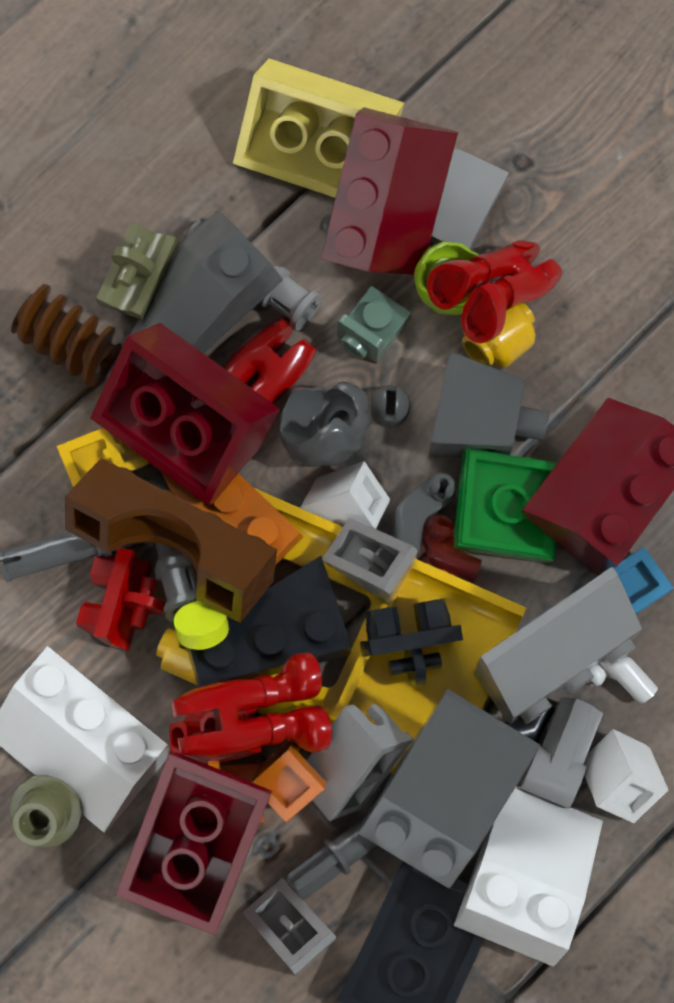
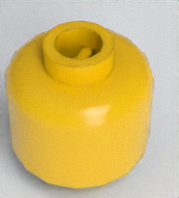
M518 304L506 311L505 325L499 336L489 342L480 344L471 341L463 331L462 346L470 359L502 370L514 363L533 346L536 337L533 326L535 321L534 315L526 304Z

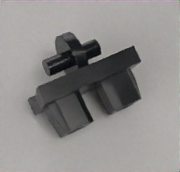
M444 599L413 604L418 632L403 635L401 634L397 606L367 611L366 632L368 641L360 642L362 657L404 651V658L388 661L390 675L407 674L412 687L424 686L426 684V670L441 668L442 659L439 652L423 655L421 647L463 640L461 625L452 626Z

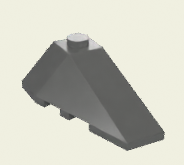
M217 210L182 242L166 270L144 320L138 319L129 335L162 323L204 354L278 286L283 279L246 236ZM119 354L117 355L115 361L113 362L111 368L105 376L107 380L110 376V373L116 363Z

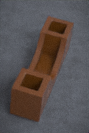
M100 458L65 496V530L108 553L121 546L137 542L159 543L179 551L191 562L197 573L196 600L239 623L243 621L274 581L276 548L268 545L260 537L249 535L224 522L219 516L205 512L180 499L173 492L162 490L137 477L129 469L118 467L103 458Z

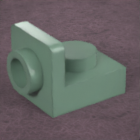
M371 286L349 316L343 314L337 322V337L341 339V346L349 354L361 360L366 356L377 364L410 321L411 312Z

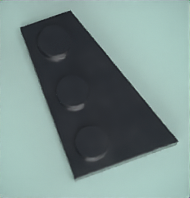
M321 556L269 587L241 623L227 617L229 631L222 642L214 647L203 650L187 648L198 687L228 680L254 679L258 676L279 674L286 661L296 653L309 652L316 658L318 663L350 655L352 646Z

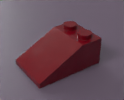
M170 750L115 896L216 936L272 790Z

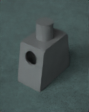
M450 353L428 456L461 458L462 452L466 448L510 455L515 435L544 441L550 412L521 406L526 383L522 378L459 354Z

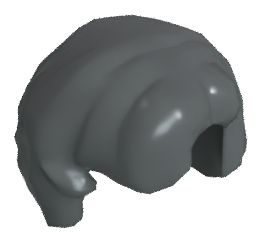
M344 381L338 382L331 389L325 391V393L321 386L293 388L281 412L279 430L283 446L290 455V459L294 463L306 467L331 466L349 460L355 452L362 448L363 441H365V433L371 423V418L367 414L369 410L367 394L359 387Z

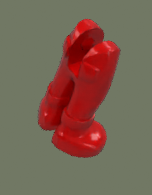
M518 240L491 253L477 255L469 261L452 260L435 267L428 275L427 293L432 303L443 310L451 309L466 301L461 315L462 329L471 341L481 344L489 342L501 334L505 325L507 310L518 304L533 302L552 290L561 279L562 269L554 259H549L533 267L531 263L538 256L540 246L535 242Z
M280 318L259 330L243 343L223 368L245 384L252 378L258 377L250 388L271 403H275L303 375L317 350L306 339H302L280 358L276 352L287 342L293 330L283 318Z
M309 652L296 653L286 661L281 672L275 677L268 674L254 679L217 682L195 688L172 700L171 706L174 717L183 715L197 716L202 715L204 711L213 710L217 731L207 733L205 730L195 732L189 737L178 738L180 753L195 757H219L246 752L263 745L282 744L284 739L294 741L299 747L308 752L316 753L327 750L332 741L331 722L327 712L319 705L299 707L280 714L272 712L259 717L238 718V712L259 707H272L280 702H297L315 698L320 693L322 687V674L316 658Z

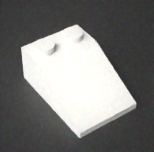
M516 786L485 836L454 926L554 967L570 948L585 902L603 821L573 808L563 807Z

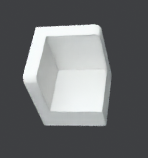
M365 461L318 477L300 508L342 527L351 518L376 529L390 498Z
M614 729L585 758L583 765L587 767L584 776L596 806L632 823H635L668 791V787L651 749L646 744Z

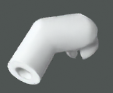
M627 656L613 665H610L605 658L589 669L594 675V678L588 682L590 685L599 686L606 677L617 680L638 704L647 702L658 690L654 682L632 658Z

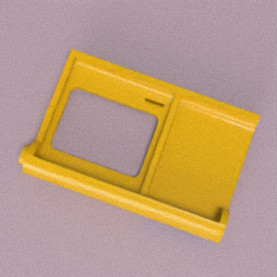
M256 489L303 536L282 559L303 567L319 556L323 558L343 527ZM417 559L390 602L386 604L323 562L329 580L369 598L371 601L369 611L397 606L402 635L418 632L413 604L444 599L452 626L461 625L463 640L421 647L423 655L439 652L442 659V667L426 670V684L414 688L407 674L391 676L389 673L388 661L404 658V651L362 657L360 642L368 641L365 618L351 653L334 686L329 688L321 687L320 693L313 699L297 702H280L272 707H259L256 712L261 715L272 712L280 714L295 708L315 704L324 708L332 725L344 707L354 704L365 714L371 723L377 725L367 714L369 707L375 704L382 708L403 732H408L414 739L447 689L478 708L483 709L488 694L474 675L478 661L483 654L516 633L526 607ZM167 628L156 651V656L162 658L161 670L197 685L187 648L178 641L176 631ZM399 760L396 762V764L394 765V767L391 769L390 773H391L392 770L395 768V766L397 765V763L399 762Z

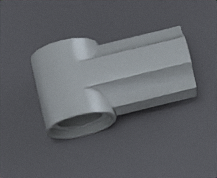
M562 696L548 725V731L543 743L539 746L536 755L529 764L520 788L569 809L583 780L587 767L583 764L603 712L579 699Z

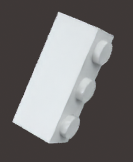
M48 646L14 684L0 709V746L35 776L49 775L59 778L70 785L80 798L83 809L82 815L104 833L110 829L164 764L170 752L168 744Z

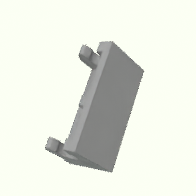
M354 704L346 706L331 725L332 741L329 748L312 753L307 759V762L327 782L325 789L312 801L329 821L361 810L413 741L408 732H403L391 717L375 704L369 707L367 714L377 725L371 723L365 714Z

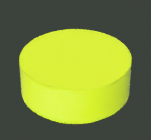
M198 600L184 605L174 617L178 641L189 649L203 650L214 647L225 639L229 631L227 616Z

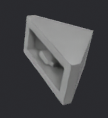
M349 518L321 560L388 604L416 563L418 550L406 542Z
M283 878L277 881L242 912L295 976L336 941V936Z

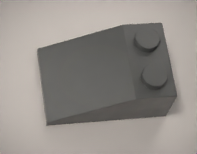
M447 689L374 797L358 834L450 889L476 853L536 755L540 744Z

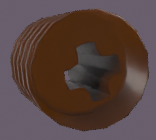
M48 284L41 285L21 305L12 322L11 332L13 334L17 333L20 342L24 344L33 343L37 353L41 355L50 353V359L54 364L63 365L66 363V370L69 374L73 376L82 374L83 382L88 386L94 387L107 375L122 348L121 343L116 345L112 343L115 328L108 326L100 334H97L96 329L99 317L92 315L82 324L79 322L83 313L82 306L75 305L65 313L64 308L67 297L59 294L50 303L48 298L51 286Z

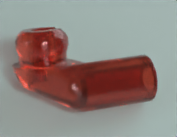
M444 515L430 517L427 524L424 525L422 532V543L430 564L451 575L474 583L483 560L453 549L454 536L452 530L454 525L448 517Z

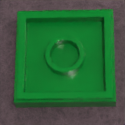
M466 448L462 452L453 549L546 564L555 561L556 541L521 514L520 511L557 463Z

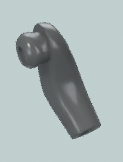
M437 473L427 478L401 501L394 513V538L414 546L418 550L417 559L420 557L422 532L426 521L449 505L455 497L456 483L446 473Z

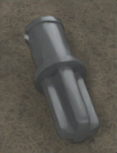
M366 814L330 841L328 838L322 840L323 847L287 873L286 879L288 884L301 899H307L340 873L344 875L351 873L350 866L377 846L358 834Z

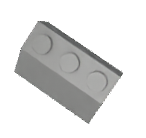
M613 567L480 657L474 675L509 724L520 717L526 724L530 723L552 707L547 698L563 687L569 695L594 678L589 669L605 658L610 665H613L637 648L632 640L639 634L642 627L622 582Z

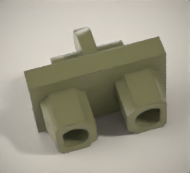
M132 222L122 245L116 247L111 256L113 264L96 297L98 304L144 320L179 245L177 238L171 235L155 233Z

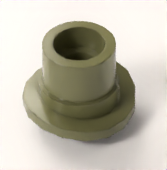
M49 775L33 776L22 782L12 795L9 809L13 830L19 840L27 845L43 848L60 845L71 838L79 827L83 814L80 798L74 789L63 780Z

